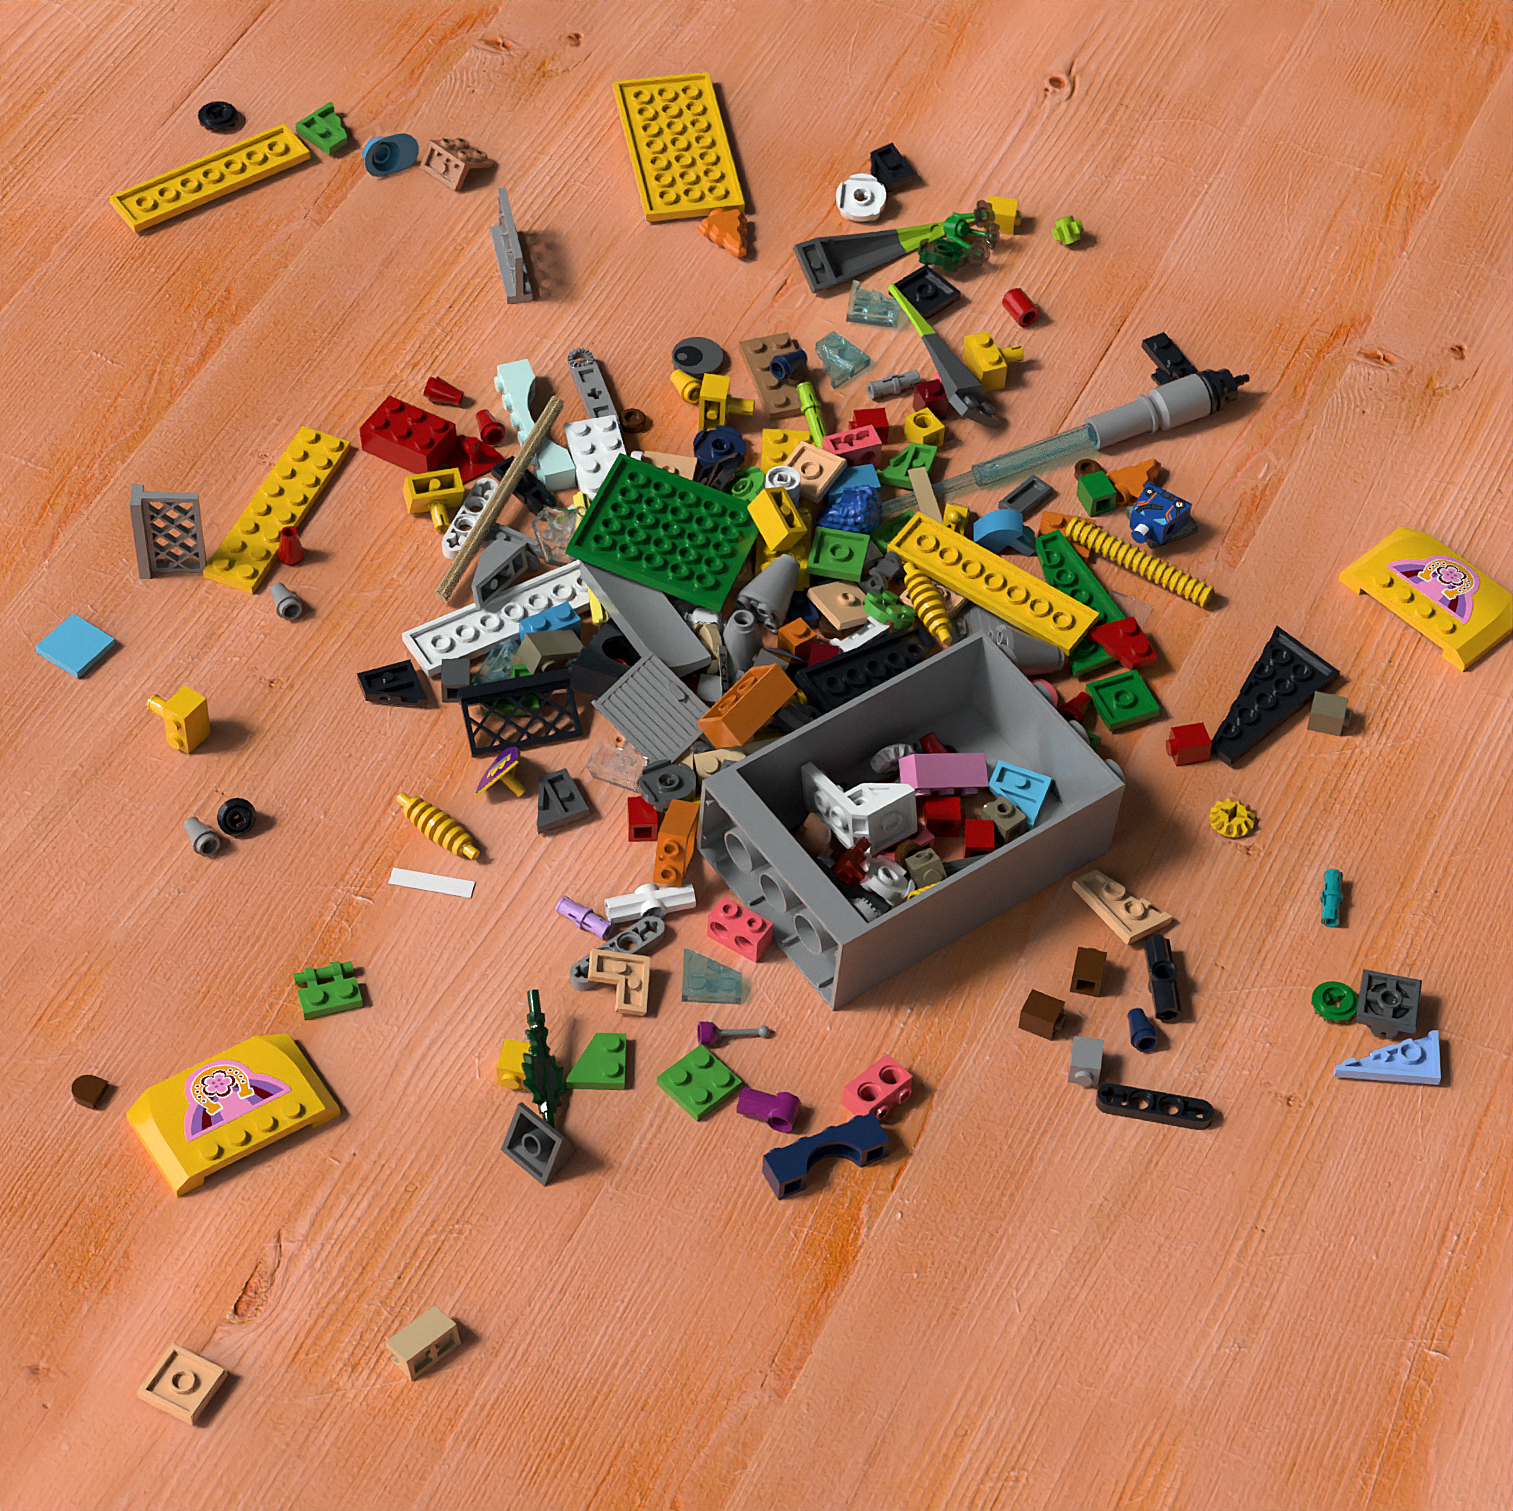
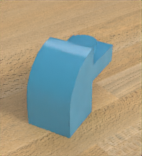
M1009 509L995 510L973 523L974 542L994 553H998L1007 545H1010L1027 557L1035 552V531L1023 524V514L1018 511Z

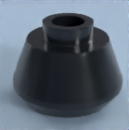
M229 799L218 810V825L228 835H244L253 828L256 822V810L246 799Z

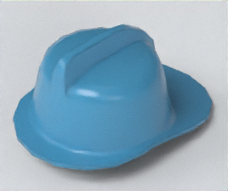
M406 133L394 134L388 137H374L367 143L365 150L362 152L365 168L369 174L375 177H382L404 170L416 161L419 154V145L414 137Z

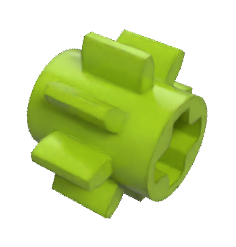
M1069 215L1055 221L1056 228L1051 230L1055 241L1062 240L1063 245L1081 239L1079 233L1084 230L1081 219L1074 220L1073 215Z

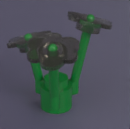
M984 200L977 202V209H974L973 213L959 214L953 212L952 216L945 220L943 226L947 240L954 241L968 250L967 264L970 266L980 267L983 262L987 261L990 257L989 250H994L1000 238V225L993 222L995 220V212L992 210V204L986 203ZM975 218L976 226L978 228L984 227L987 230L984 232L972 229L965 219ZM968 234L984 237V242L979 239L971 246L961 238L966 237Z

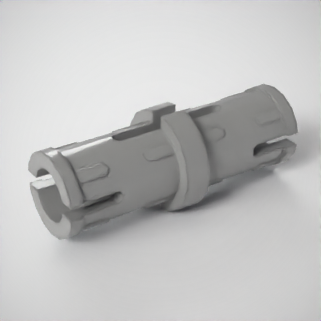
M914 369L902 374H889L887 378L868 382L866 388L869 397L874 399L885 394H898L901 390L920 384L921 380L918 371Z

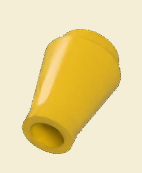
M681 369L675 370L671 374L670 380L675 385L682 400L689 403L698 402L702 382L684 373Z

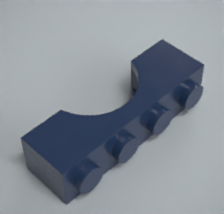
M873 1112L864 1116L858 1115L850 1119L849 1122L839 1126L827 1127L821 1133L811 1137H802L793 1144L770 1150L767 1154L763 1155L762 1173L777 1199L781 1200L806 1190L807 1173L818 1161L830 1157H840L854 1162L861 1168L888 1157L890 1140Z

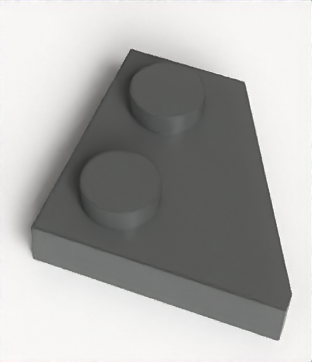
M566 768L540 777L537 816L538 834L589 816V808Z

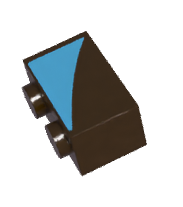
M761 648L760 651L756 652L751 662L753 667L778 663L798 688L799 684L794 679V676L798 670L808 667L809 663L782 648Z

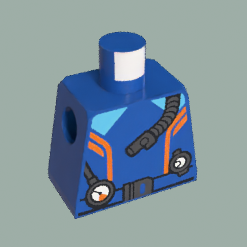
M1148 482L1131 513L1129 527L1133 530L1131 533L1132 538L1140 544L1144 543L1148 538L1159 544L1164 543L1189 523L1192 504Z

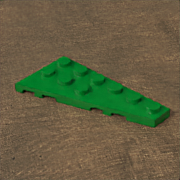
M1059 529L1035 539L1034 545L1045 582L1098 612L1099 620L1092 628L1126 618ZM1085 637L1068 656L1074 679L1114 663L1118 659L1104 652L1105 647L1095 640L1089 642Z

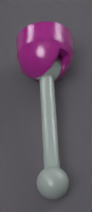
M708 1021L698 1022L697 1025L699 1045L714 1044L719 1039V1036L760 1035L761 1037H767L770 1033V1029L765 1025L760 1026L759 1029L720 1030L717 1025Z

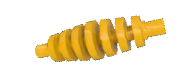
M913 562L906 563L904 570L907 575L904 578V582L915 612H917L932 636L940 637L944 645L951 643L953 638L949 631L952 628V624L941 594L923 570L916 569Z
M404 792L397 796L396 801L404 807L403 814L429 840L434 841L439 846H443L448 851H452L457 856L465 854L472 860L478 858L480 851L472 846V837L465 833V830L458 826V823L448 813L418 796L410 798Z

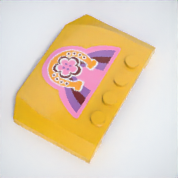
M1400 526L1340 572L1339 581L1358 595L1364 590L1441 647L1443 649L1442 657L1462 672L1513 632V594L1428 533Z
M289 1033L253 1036L147 1088L126 1113L128 1122L177 1198L204 1185V1177L309 1124L315 1129L341 1115L339 1106Z

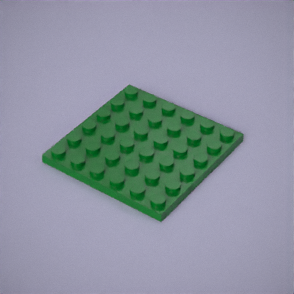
M619 453L569 541L565 554L720 613L760 531L747 508L750 502Z

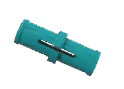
M1329 869L1324 873V889L1321 892L1320 901L1322 903L1321 924H1325L1326 927H1336L1340 923V905L1344 899V895L1341 893L1343 873L1337 869Z

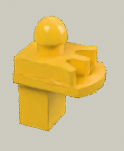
M947 503L942 525L965 536L970 513L969 506Z

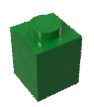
M1103 470L1079 477L1076 496L1089 517L1114 511L1117 492Z

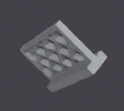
M498 188L499 226L490 227V235L507 304L532 301V291L506 188Z
M132 484L130 512L140 579H151L152 572L203 573L207 561L199 493L144 492V485ZM150 502H160L164 506L157 509ZM193 503V506L186 510L178 504ZM173 510L179 516L173 519L165 513ZM157 519H160L163 522H165L166 525L160 528L153 522ZM187 519L195 525L187 528L181 522ZM174 528L182 534L175 537L168 532ZM162 537L169 543L162 546L156 540ZM190 538L196 544L190 547L183 541ZM177 547L184 552L178 556L170 550ZM162 556H165L171 561L157 562V559H159ZM192 556L200 561V563H189L186 559Z

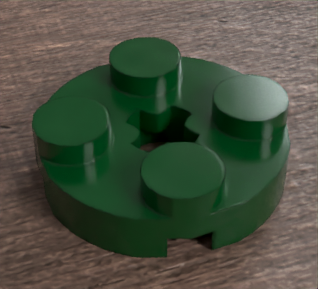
M929 238L920 241L918 248L919 262L924 265L934 264L942 266V269L947 272H957L958 267H963L967 264L969 251L963 252V247L956 242L936 238V243H928Z

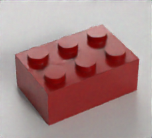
M390 395L360 427L362 451L415 474L436 471L458 446L455 423Z

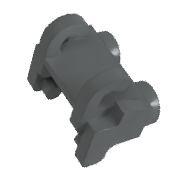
M890 551L885 555L884 559L880 558L875 562L874 568L869 571L868 575L863 574L861 576L858 587L865 595L870 590L883 594L884 590L889 588L888 582L895 575L898 577L895 583L900 586L902 583H905L904 578L907 575L904 570L905 564H902L898 554Z

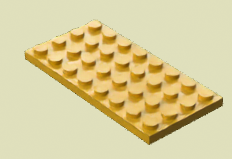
M709 72L613 81V91L646 222L708 216L717 208H724L726 211L739 209V211L745 212L744 199Z

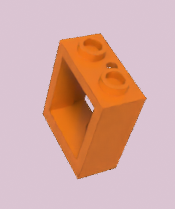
M672 799L658 832L653 882L677 887L682 886L695 853L700 804Z

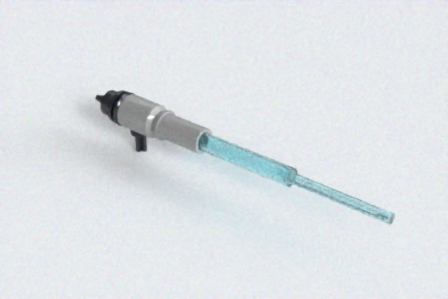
M1157 368L1156 373L1151 374V378L1158 387L1150 389L1147 396H1137L1133 402L1088 417L1081 426L973 464L971 471L931 485L935 498L975 483L977 486L982 487L1089 447L1098 450L1145 432L1149 434L1155 433L1158 428L1167 431L1202 417L1213 415L1215 412L1223 410L1227 403L1237 399V387L1249 382L1250 377L1248 374L1233 377L1228 369L1223 368L1217 371L1207 369L1179 378L1177 376L1171 377L1165 370ZM915 492L883 502L881 515L884 517L917 505L918 501Z

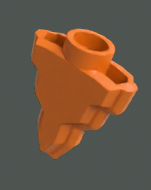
M724 208L714 209L698 225V230L704 237L711 239L719 246H724L732 255L738 258L746 255L747 241L744 237L747 234L745 227L747 219L739 209L726 211Z
M1150 459L1140 462L1136 466L1124 467L1121 470H1111L1105 474L1117 492L1115 503L1118 505L1128 503L1134 507L1148 482L1154 484L1153 481L1159 475L1161 463L1156 459Z

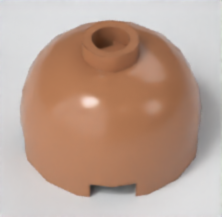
M813 812L808 813L793 837L813 861H815L820 853L829 858L833 852V849L829 847L832 841V832L828 824Z

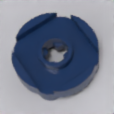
M718 425L715 426L714 430L709 431L705 428L694 438V458H698L697 464L703 467L736 452H739L745 458L746 443L742 440L741 433L732 427ZM720 446H723V447H724V450H716V449H714V448H719Z

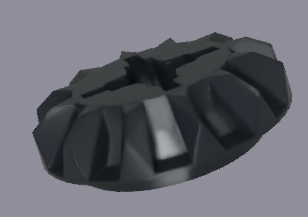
M215 101L207 103L200 108L198 119L200 126H205L207 131L215 129L217 132L219 129L227 131L228 126H235L238 115L233 105L227 102Z

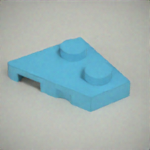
M998 760L989 782V789L998 798L1004 796L1027 816L1026 826L1029 829H1033L1051 787L1052 778Z

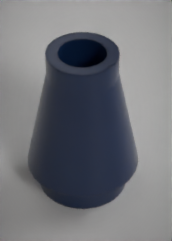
M802 349L776 355L770 362V371L777 379H788L801 365L807 362V355Z
M1134 1008L1130 1010L1127 1018L1129 1020L1131 1045L1140 1052H1149L1155 1049L1159 1043V1032L1145 1015L1143 1009Z

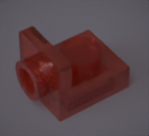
M862 837L831 866L839 879L850 888L867 876V873L861 868L860 864L867 858L864 853L872 844L865 837Z

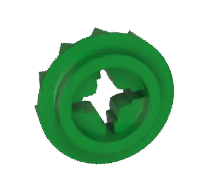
M1329 981L1318 985L1314 989L1311 1005L1314 1007L1315 1014L1322 1015L1324 1021L1330 1019L1334 1020L1337 1024L1340 1020L1348 1022L1353 1015H1356L1358 997L1355 991L1348 985ZM1330 1000H1332L1333 1002H1338V1001H1339V1002H1340L1339 1008H1337V1006H1335V1005H1331V1006H1330V1005H1329V1001H1330Z

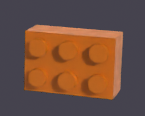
M778 663L751 667L696 724L716 749L733 748L735 746L744 747L754 740V733L759 728H763L774 719L773 714L778 709H783L792 701L791 696L798 688Z

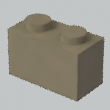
M572 629L526 633L517 655L530 674H537L569 668L572 660H577L584 646Z

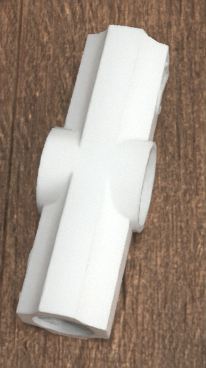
M690 882L683 883L681 887L667 886L659 888L656 884H645L637 888L632 894L605 899L606 916L608 922L612 924L643 919L648 916L662 919L666 913L696 907L694 889Z

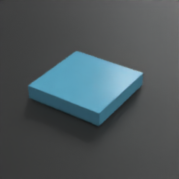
M73 613L37 644L35 648L37 654L78 679L116 644L113 637Z

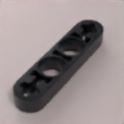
M1114 1083L1103 1084L1099 1087L1096 1095V1106L1103 1113L1188 1129H1207L1211 1125L1214 1115L1212 1105L1202 1099ZM1107 1095L1113 1096L1112 1102L1107 1101ZM1123 1097L1127 1098L1126 1105H1122ZM1135 1099H1142L1148 1106L1144 1109H1138L1131 1102ZM1170 1104L1175 1106L1178 1112L1167 1114L1161 1107ZM1184 1108L1187 1109L1186 1116L1182 1115ZM1197 1111L1202 1112V1118L1197 1117Z

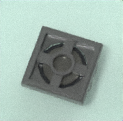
M1363 969L1355 1023L1367 1025L1375 1037L1385 1034L1387 1039H1391L1399 1031L1415 1034L1422 980Z

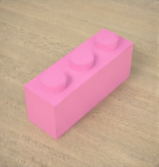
M985 753L912 754L898 759L901 784H909L915 789V797L930 796L931 792H937L938 797L954 795V792L961 791V796L977 795L978 789L989 786Z

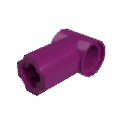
M744 1087L739 1096L736 1113L766 1121L773 1130L786 1133L790 1132L793 1128L801 1107V1100L788 1092H779L776 1095Z

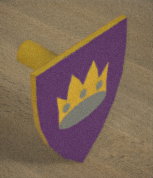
M517 747L504 749L494 760L479 782L475 793L477 797L499 778L518 797L526 791V788L515 778L516 764L519 763L520 751Z

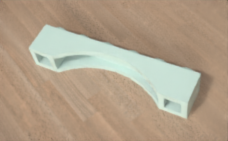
M528 359L497 365V377H494L495 388L497 392L502 393L504 409L510 411L511 425L513 429L517 428L518 440L521 447L535 425L529 413L530 404L535 396V375ZM545 437L529 466L533 465L534 475L545 485L549 492L576 487V468L568 450Z

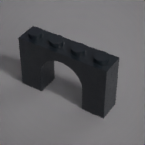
M611 617L606 623L603 622L597 635H592L589 645L581 649L577 660H572L568 669V675L571 676L569 688L601 697L632 668L612 659H629L637 662L641 659V656Z

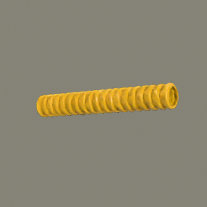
M1075 516L1070 521L1066 529L1067 538L1073 537L1074 542L1080 541L1082 546L1088 545V549L1092 550L1094 548L1098 554L1102 552L1103 557L1109 556L1111 561L1117 560L1119 565L1125 564V568H1133L1134 573L1140 572V576L1144 577L1146 575L1148 580L1154 579L1156 584L1162 583V587H1169L1171 592L1177 591L1179 596L1185 595L1187 600L1193 599L1192 602L1195 604L1199 602L1202 608L1209 603L1215 590L1213 585L1207 586V582H1199L1198 577L1192 578V574L1188 573L1186 575L1184 570L1178 571L1174 565L1170 567L1168 562L1163 563L1161 558L1155 559L1153 554L1147 555L1145 550L1139 551L1137 546L1133 548L1132 543L1126 544L1124 539L1118 540L1116 535L1110 536V532H1102L1100 527L1096 529L1095 524L1091 523L1089 525L1087 520L1081 521L1079 516Z

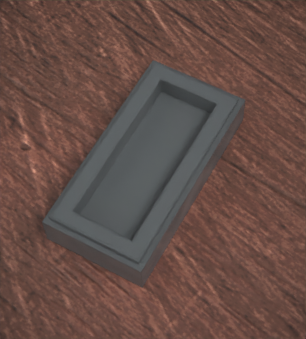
M1033 474L999 501L998 509L1018 511L1023 514L1024 518L1052 496L1054 488Z

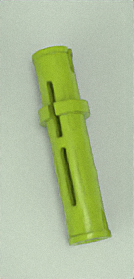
M804 382L796 388L802 404L801 412L803 416H806L815 446L822 449L823 437L828 436L821 414L822 406L816 399L813 384L811 382Z

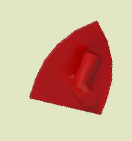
M457 435L456 442L458 446L447 458L449 469L458 467L462 483L465 484L490 472L492 467L505 459L492 446L480 441L477 437Z

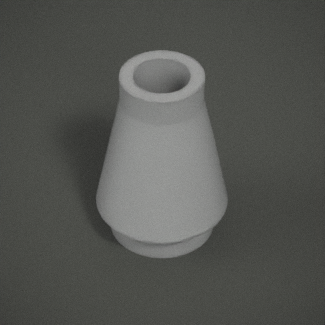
M275 583L270 588V594L273 597L278 616L285 620L297 618L302 612L301 599L286 588L283 583Z
M190 817L184 822L183 828L187 832L192 847L197 854L210 856L219 849L220 840L217 832L199 821L197 817Z

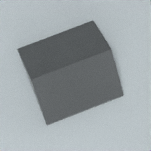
M523 1102L517 1105L501 1151L543 1186H546L577 1151L564 1136Z

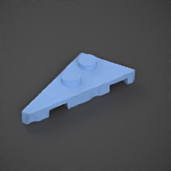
M1438 1030L1430 1031L1428 1036L1415 1041L1410 1038L1398 1045L1392 1044L1372 1051L1370 1056L1355 1060V1058L1345 1060L1342 1064L1335 1066L1334 1077L1439 1085L1441 1070Z

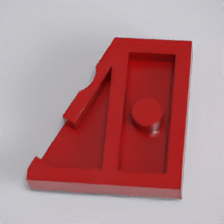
M1134 616L1090 628L1085 636L1089 642L1095 640L1105 647L1104 652L1118 659L1129 670L1156 664L1157 655Z

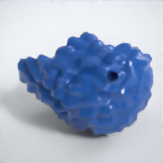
M869 485L855 486L853 488L846 487L843 489L844 494L840 504H834L832 508H824V512L820 513L817 521L814 522L815 527L868 535L874 532L875 529H878L881 523L882 498L876 491V488Z

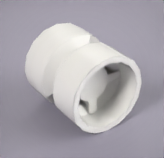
M789 466L773 467L767 472L765 488L784 486L796 510H798L801 484L800 474Z

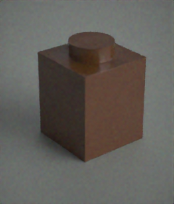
M1078 947L1070 992L1099 997L1107 952L1094 948Z
M1032 989L1021 1010L1018 1028L1051 1041L1056 1030L1061 1032L1067 1019V1015L1063 1014L1065 1002Z

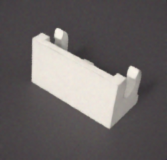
M868 616L867 619L870 622L865 623L864 627L842 641L834 638L830 643L839 646V654H842L889 635L890 626Z

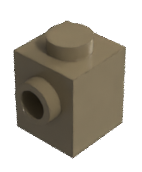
M1315 691L1307 730L1340 736L1342 726L1348 727L1351 710L1346 709L1348 698Z
M1004 796L995 802L987 803L982 809L981 819L994 820V840L1001 847L1024 834L1027 816Z
M932 848L920 851L904 859L912 880L918 889L936 884L948 878L941 859Z

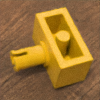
M986 331L965 336L962 359L968 370L982 384L985 391L990 392L1005 388L1006 364L1023 361L1024 351L1020 344L999 349L990 332Z
M705 373L699 399L698 432L707 428V431L714 430L715 426L718 425L726 426L730 413L753 417L755 399L732 397V394H730L731 377Z
M458 467L406 476L403 495L409 515L430 511L435 531L441 532L440 526L443 527V531L448 530L451 522L449 521L446 508L461 506L464 496V487Z
M784 486L764 488L747 506L771 552L791 549L808 531L806 525H809L811 522L809 510L806 508L796 510Z
M184 685L168 701L161 698L158 694H154L149 698L146 705L147 710L154 712L164 719L166 739L172 748L180 749L189 755L211 734L207 698L188 686Z

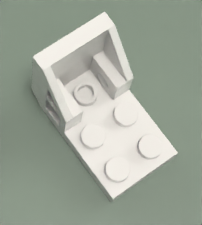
M811 762L801 766L805 809L824 820L828 824L832 835L854 856L867 857L871 854L873 856L917 832L915 789L909 784L862 783L844 793L839 785L836 786L831 782L823 770H819Z

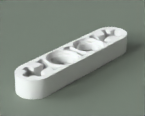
M481 478L474 484L443 537L442 552L446 558L450 560L455 559L498 487V483L495 480ZM473 506H479L483 510L475 513L469 509ZM461 525H469L472 527L468 531H461L458 529V527ZM457 539L459 540V546H455Z

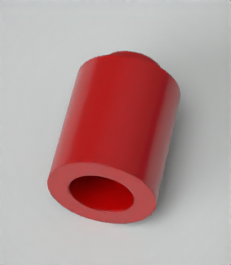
M1021 288L1011 289L1005 293L1002 306L1020 327H1028L1038 319L1040 315L1039 308Z

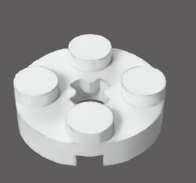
M854 174L849 177V180L844 183L842 182L836 192L837 207L840 210L841 216L858 222L877 220L886 205V190L883 184L881 185L877 182V178L869 174ZM859 194H864V197L867 199L858 201L855 198H858Z
M872 854L868 855L859 867L862 876L860 880L861 886L867 891H875L894 907L899 906L901 902H906L909 893L915 890L913 880L911 879L908 883L904 877L906 871L895 861L885 856L878 855L874 859Z

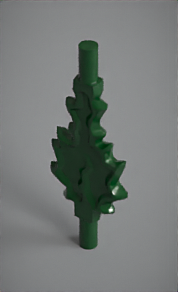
M533 989L527 991L529 1005L527 1023L530 1030L526 1029L525 1035L531 1047L528 1050L529 1053L523 1052L524 1062L521 1064L525 1075L523 1086L533 1095L532 1102L538 1104L539 1114H542L543 1120L556 1130L555 1113H557V1107L562 1105L560 1097L567 1091V1088L562 1083L564 1066H557L555 1055H549L551 1048L546 1043L549 1029L544 1026L545 1013L541 1012L539 990Z

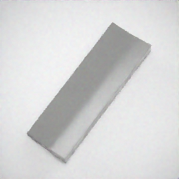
M580 560L581 578L641 658L651 650L678 678L711 663V655L662 591Z

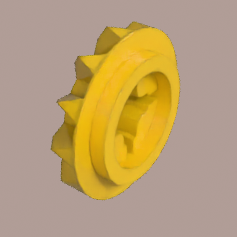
M1228 797L1224 802L1217 801L1215 806L1211 807L1209 814L1210 824L1221 835L1241 837L1248 834L1254 826L1255 813L1251 812L1250 805H1243L1240 799L1235 802L1231 801ZM1231 813H1236V817L1229 823L1228 817Z

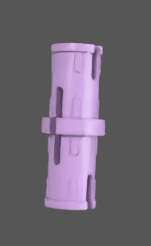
M567 896L562 897L556 905L555 911L575 922L576 927L580 929L585 928L602 940L610 936L614 925L596 915L590 907H583Z

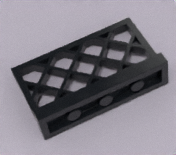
M569 668L459 688L457 697L459 705H461L471 757L501 752L510 747L522 748L582 736L573 689L569 688L571 676L568 675ZM566 689L568 700L563 708L549 699L556 690ZM549 692L546 697L540 694ZM534 695L543 701L535 713L521 704L526 696ZM519 697H521V699L519 700V702H517L516 700L513 699V698H519ZM507 700L515 706L508 718L494 710L499 701ZM494 702L491 707L486 705V703ZM545 703L559 711L552 724L538 715ZM479 705L488 712L482 721L478 723L469 716L468 707ZM568 705L570 707L571 713L565 710ZM518 708L532 717L525 729L511 721ZM490 714L505 722L497 734L483 726ZM562 714L573 721V731L563 732L555 727ZM535 719L549 728L542 737H535L527 731ZM471 724L477 727L474 733ZM507 724L521 733L517 741L509 743L500 737ZM479 730L494 738L488 747L476 748L474 737ZM551 730H553L554 732L557 733V734L549 735V733L551 732ZM524 735L529 738L526 740H521ZM496 741L502 743L499 745H494Z

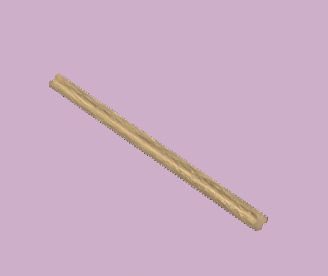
M555 396L551 397L539 420H537L507 473H505L504 478H502L434 593L438 600H442L444 603L448 602L447 600H449L450 595H452L453 590L458 585L457 582H460V577H463V572H466V567H469V562H472V557H475V552H478V547H481V542H484L483 540L487 537L486 535H488L489 530H491L492 525H494L495 520L500 515L499 513H501L500 510H503V505H506L505 503H507L508 498H510L511 493L516 488L515 486H517L518 481L522 478L521 476L525 473L524 471H526L529 466L528 464H530L531 459L535 456L539 449L538 447H540L546 437L545 435L549 433L550 428H552L551 426H553L554 421L559 416L558 414L562 411L561 409L564 407L562 404L564 403L563 400L557 399Z

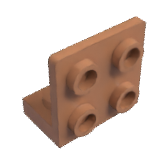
M441 138V140L429 141L419 167L454 191H459L463 186L469 168H492L494 162L487 158L488 155L485 152L472 148L470 142L463 138H456V140Z

